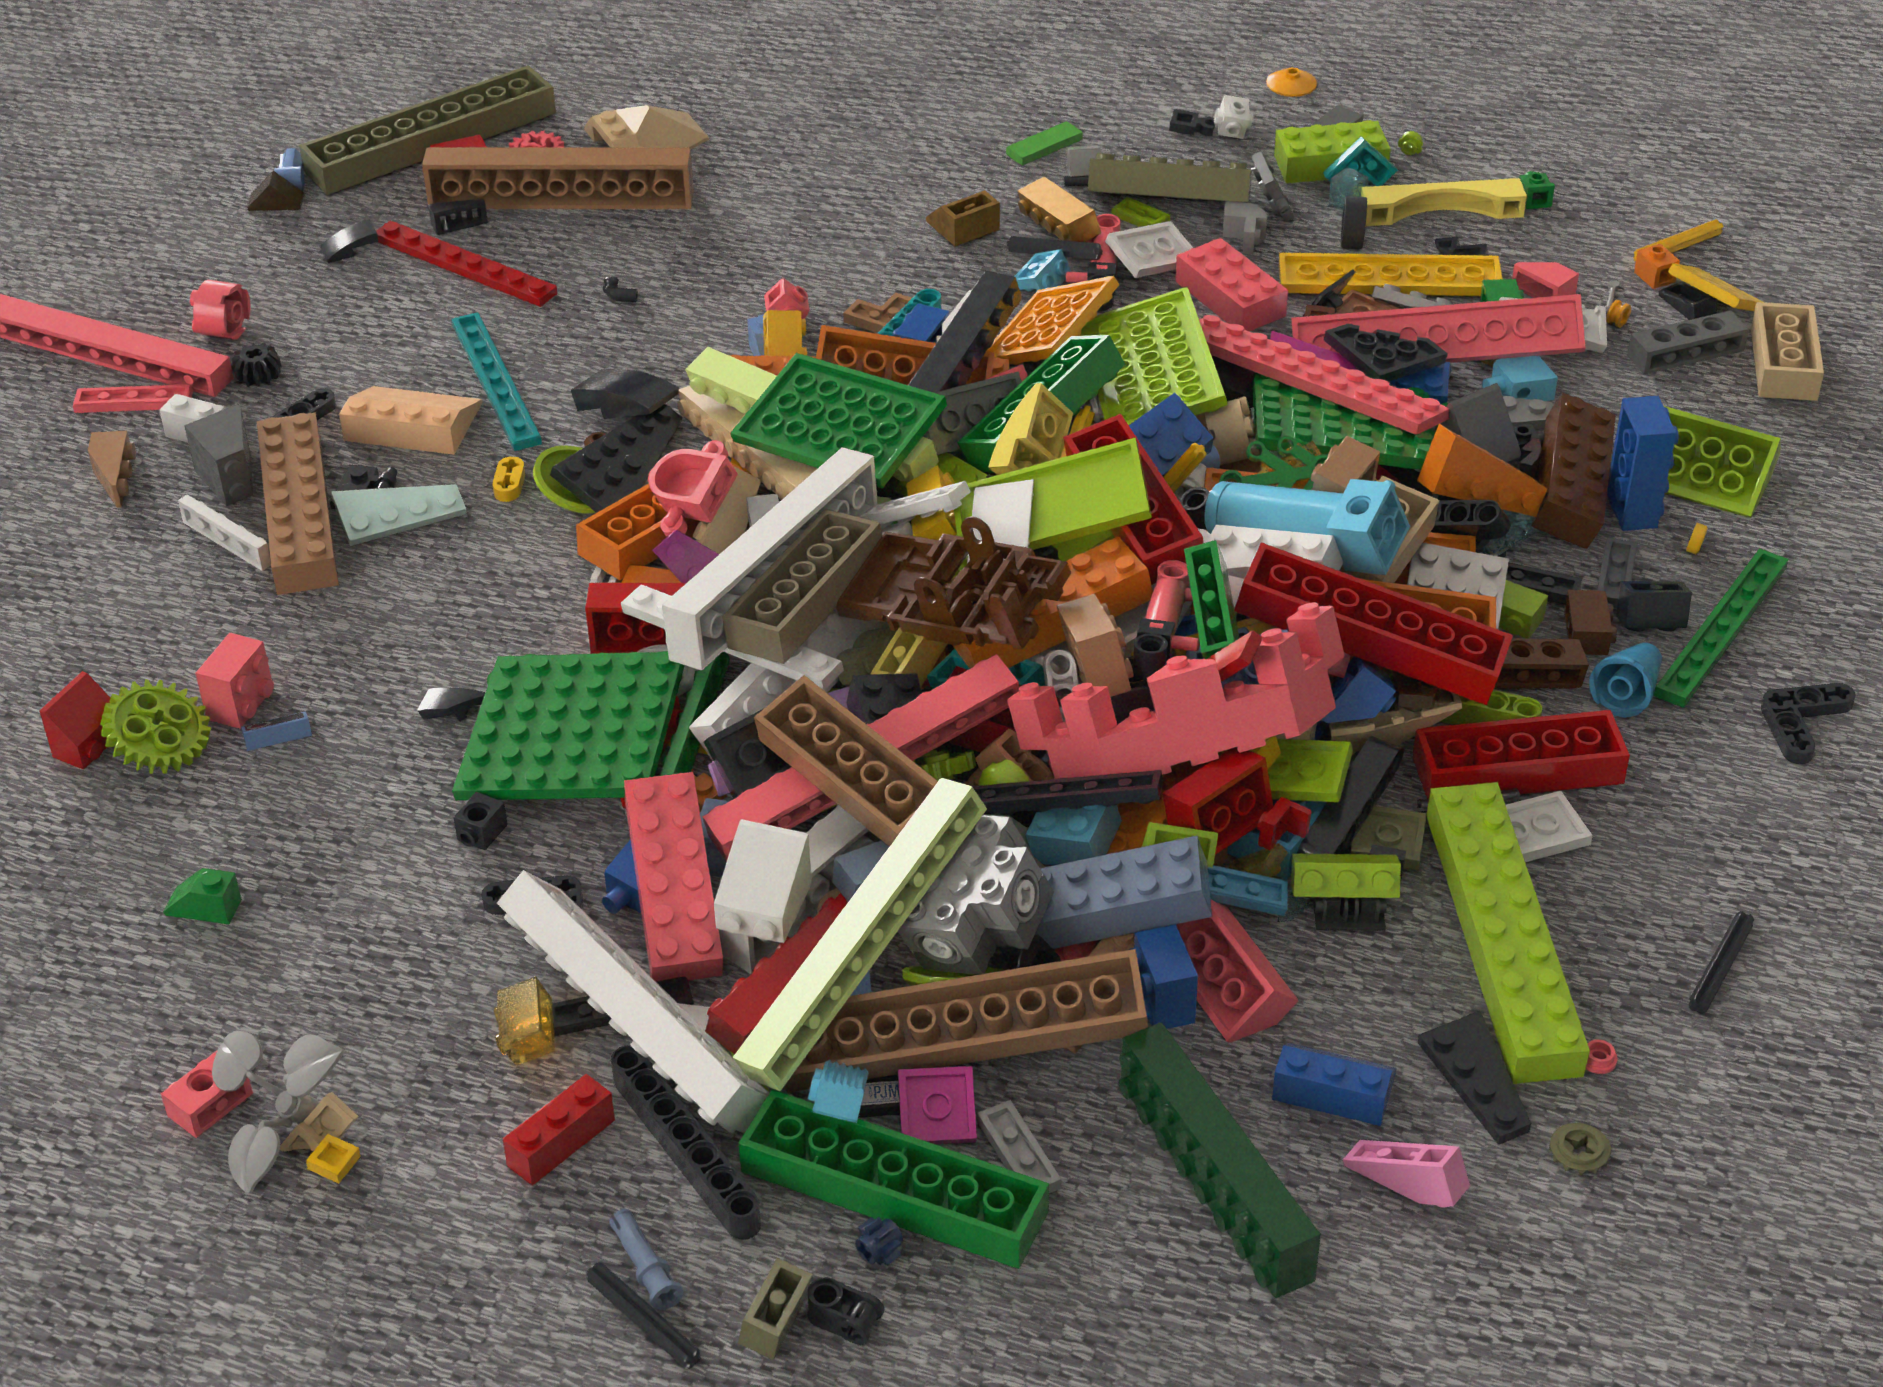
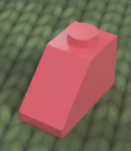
M1517 262L1514 264L1512 279H1516L1519 290H1523V293L1533 298L1574 295L1577 290L1579 273L1557 262Z

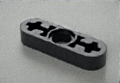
M327 388L316 389L272 417L280 418L294 416L299 413L308 414L316 412L317 420H319L336 408L334 392Z

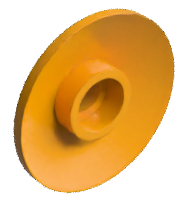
M1291 67L1270 74L1267 78V86L1276 94L1298 97L1313 92L1317 87V80L1312 74Z

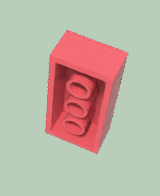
M1222 238L1212 240L1209 243L1177 255L1175 282L1183 288L1188 287L1190 294L1226 323L1241 325L1244 327V330L1250 332L1286 317L1288 289Z

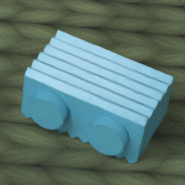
M830 1059L825 1062L823 1070L816 1068L808 1095V1100L815 1101L812 1112L857 1123L869 1073L865 1068L861 1071L859 1066L854 1069L852 1065L846 1067L845 1063L839 1065L837 1061L832 1064Z

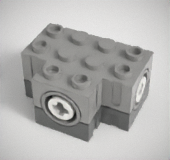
M982 815L898 930V933L923 969L980 975L985 974L990 957H993L997 946H1014L1019 949L1029 948L1054 891L1010 817Z

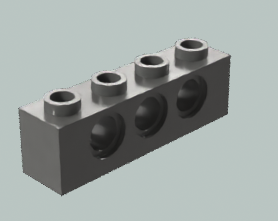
M1732 311L1722 312L1631 333L1627 356L1643 374L1653 373L1743 352L1749 329Z

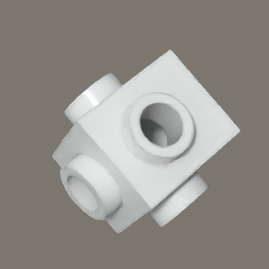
M1224 95L1220 108L1216 109L1214 123L1218 124V135L1243 139L1246 129H1251L1253 114L1249 112V99Z

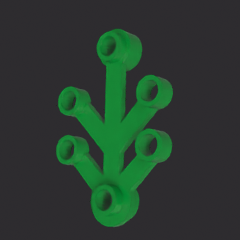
M1283 436L1278 441V453L1283 457L1293 456L1305 465L1294 468L1268 451L1262 442L1253 441L1247 447V458L1252 462L1261 461L1274 471L1242 476L1238 471L1228 470L1221 475L1219 482L1225 481L1265 486L1278 484L1277 487L1292 488L1296 481L1309 479L1303 489L1311 490L1314 483L1311 481L1313 470L1319 463L1323 464L1327 460L1328 455L1314 456L1299 446L1293 437ZM1288 442L1292 445V449L1286 451L1281 447V444ZM1253 447H1258L1262 453L1255 456L1250 450Z

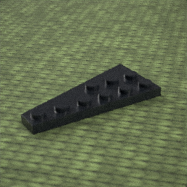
M666 404L650 414L636 415L553 466L550 476L597 513L643 487L648 479L649 472L660 459L683 417Z

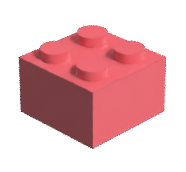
M229 633L196 672L203 706L206 707L205 715L210 716V721L239 729L248 719L253 718L259 705L265 698L270 697L274 688L264 642L234 633Z

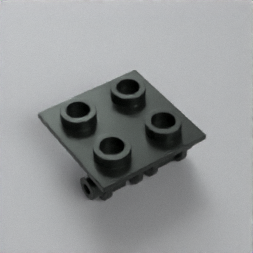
M1312 897L1315 930L1386 931L1384 915L1387 909L1386 899Z

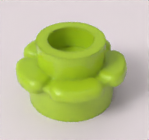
M1408 131L1403 134L1402 138H1399L1398 147L1401 148L1404 154L1414 155L1422 151L1423 141L1419 133Z

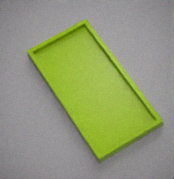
M1136 438L967 483L971 492L960 500L962 505L954 509L957 536L963 537L961 524L965 518L972 517L975 487L1033 479L1034 496L1032 499L1030 544L1028 548L1033 550L1152 518ZM968 555L962 563L963 567L967 565Z

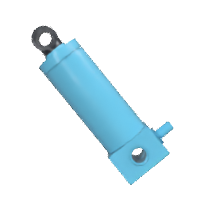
M1350 479L1344 493L1221 481L1215 484L1210 493L1204 487H1194L1186 491L1180 499L1181 505L1196 527L1207 530L1210 534L1215 525L1333 535L1343 560L1342 565L1345 571L1386 575L1410 528L1395 492L1396 485L1391 480L1378 482Z

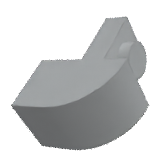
M1225 201L1223 237L1243 238L1242 254H1253L1254 245H1260V239L1266 240V212L1261 207L1252 203Z

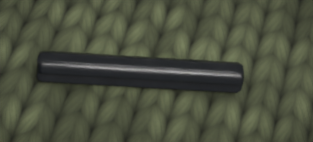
M1011 236L1009 241H1007L1009 251L1014 253L1036 254L1062 249L1065 257L1098 260L1103 253L1099 243Z
M1743 911L1736 913L1690 997L1688 1005L1692 1011H1697L1700 1014L1708 1011L1753 927L1754 917L1751 914H1746Z
M598 1262L588 1269L586 1273L588 1282L683 1368L690 1369L699 1362L701 1358L700 1349L607 1266Z

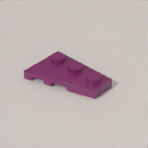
M674 530L652 550L681 583L689 582L719 555L678 530Z

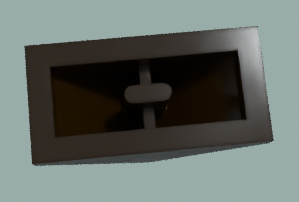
M273 170L251 193L247 209L248 211L301 210L304 192Z

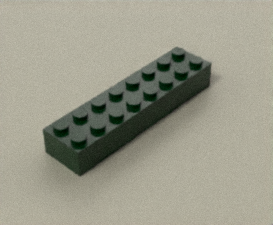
M1157 1023L1123 1037L1122 1054L1119 1056L1121 1078L1118 1080L1119 1089L1123 1097L1133 1101L1142 1123L1151 1126L1160 1148L1163 1151L1168 1150L1174 1158L1178 1173L1183 1178L1188 1177L1193 1184L1198 1201L1203 1205H1208L1213 1212V1217L1219 1230L1222 1232L1227 1231L1232 1238L1237 1255L1242 1260L1247 1259L1253 1267L1254 1276L1258 1284L1262 1288L1267 1287L1274 1298L1277 1299L1315 1282L1320 1232L1163 1023Z

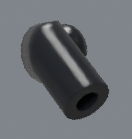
M617 277L604 278L603 292L613 301L637 302L638 289L618 287L619 280Z

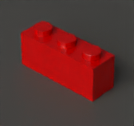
M588 1074L582 1076L502 1138L507 1166L533 1186L615 1121L612 1093Z

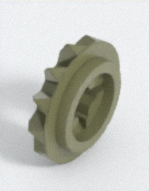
M1583 1123L1566 1124L1555 1130L1550 1139L1549 1150L1552 1151L1553 1162L1562 1163L1565 1171L1569 1169L1578 1170L1581 1176L1585 1171H1591L1596 1174L1601 1166H1607L1611 1155L1610 1142L1600 1130ZM1585 1143L1587 1144L1586 1152H1581L1579 1155L1573 1154L1574 1149H1578L1580 1146L1583 1147Z

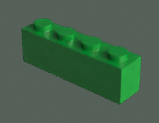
M1216 540L1184 549L1199 641L1204 659L1209 658L1239 639L1227 566Z

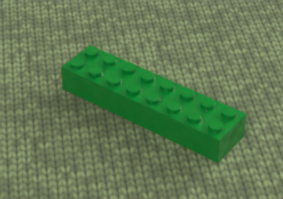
M773 1089L738 1143L740 1166L743 1173L874 1219L880 1217L883 1221L888 1218L898 1227L1017 1269H1020L1049 1213V1183L859 1118L857 1123L813 1113L814 1103Z

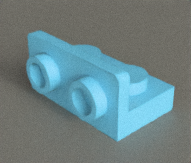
M1062 249L1036 253L1014 277H1016L1019 290L1032 291L1035 289L1037 292L1041 289L1060 286L1066 280V273L1072 271Z

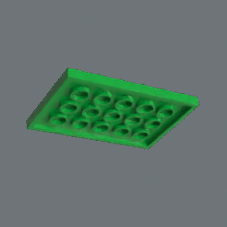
M795 353L730 432L733 442L819 468L842 447L873 455L876 486L883 488L945 409L947 401L945 396Z

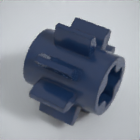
M871 1217L857 1227L861 1236L855 1241V1246L860 1256L868 1264L872 1265L877 1262L879 1265L884 1263L888 1266L901 1256L897 1248L903 1243V1235L892 1220L886 1218L882 1221L880 1217L874 1220Z

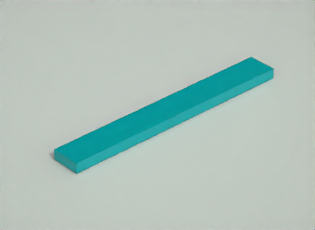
M479 313L453 318L452 326L513 450L518 451L542 445L541 436Z

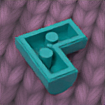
M1360 137L1323 174L1339 190L1344 191L1361 174L1375 186H1382L1398 169L1363 137Z

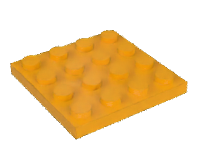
M1114 276L1038 290L996 337L993 345L987 351L994 352V358L1009 359V365H1019L1023 362H1038L1041 359H1047L1068 338L1080 336L1082 333L1081 329L1086 323L1097 316L1098 309L1111 300L1113 297L1112 293L1117 289L1119 283Z

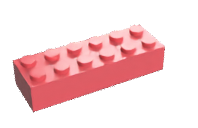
M689 772L624 780L625 805L651 978L658 982L684 976L687 977L688 981L722 976L723 954L719 930L716 929L714 898L694 774Z

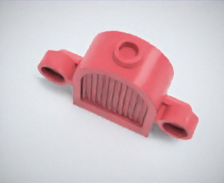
M710 441L703 446L701 451L693 449L673 451L662 457L649 472L648 482L650 488L667 512V515L660 523V528L666 537L674 530L685 534L688 529L685 521L686 518L712 522L738 475L728 459V451L721 441Z

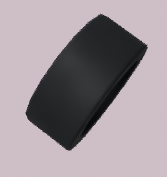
M1345 196L1341 226V248H1363L1367 215L1366 197Z

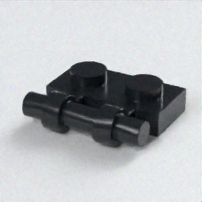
M349 464L335 491L394 488L398 472L394 467H388L385 472L379 475L377 467ZM331 497V499H330L331 509H335V510H336L335 505H334L333 500H332V497Z

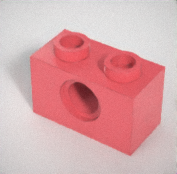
M217 1051L205 1060H202L195 1068L178 1081L172 1083L161 1093L167 1116L195 1138L253 1094L248 1077L244 1084L235 1091L226 1092L216 1086L212 1077V1066Z

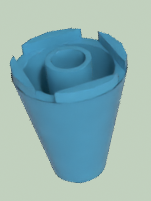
M1643 642L1602 659L1595 666L1589 677V689L1593 700L1598 705L1601 703L1605 708L1611 710L1614 716L1626 718L1637 716L1649 706L1654 695L1662 663V655L1659 649L1653 644Z

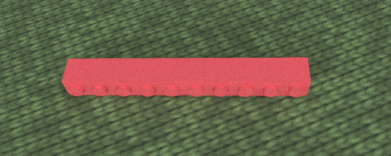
M0 294V338L169 385L192 384L194 392L216 397L234 379L229 356Z
M996 654L987 660L978 662L973 668L958 676L949 678L944 684L929 692L920 694L915 700L900 708L891 710L886 716L867 725L914 761L1009 708L1007 699L1019 692V682ZM791 767L784 772L776 773L768 781L757 787L745 790L739 797L728 803L716 806L702 817L708 836L727 862L741 819L791 829L836 803Z

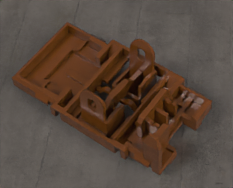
M967 517L961 524L963 537L942 534L939 540L885 532L838 599L836 610L841 617L868 622L870 620L887 622L890 630L897 631L900 627L902 632L925 636V639L958 646L961 643L971 645L973 640H975L976 645L984 647L985 643L992 644L996 642L1012 645L1014 649L1023 650L1029 639H1034L1040 630L1035 619L1029 617L1032 610L1042 599L1054 601L1060 599L1064 592L1062 587L1071 575V570L1068 562L1036 557L1031 548L994 542L992 532L983 520L977 517ZM973 528L980 532L982 540L976 539ZM967 555H969L970 561L958 573V575L950 584L949 582L951 581V579L953 578V576L955 575V573L957 572V570L959 569ZM971 601H977L976 605L974 606Z

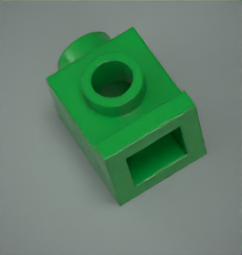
M1529 171L1519 176L1527 195L1525 209L1552 207L1555 185L1550 183L1546 173ZM1540 193L1542 198L1533 199V194Z

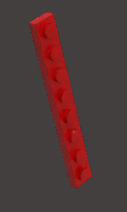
M390 220L376 230L378 243L536 306H543L558 294L557 286L397 222Z

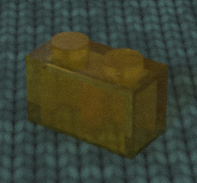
M535 976L498 990L497 1007L494 1008V1014L499 1026V1033L495 1037L499 1051L503 1055L507 1054L515 1065H520L555 1052L552 997L538 978Z

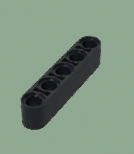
M1493 500L1439 501L1435 525L1431 532L1476 536V540L1500 539L1509 532L1511 522L1499 504Z
M1370 736L1347 771L1340 801L1326 803L1309 829L1308 834L1302 840L1297 854H1345L1397 772L1403 758L1404 749Z

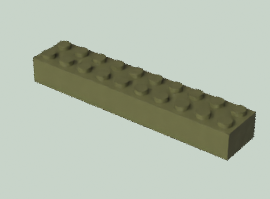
M528 65L300 144L303 170L326 195L335 193L423 161L426 148L430 147V145L481 135L482 139L553 115L556 113L554 89L550 83Z

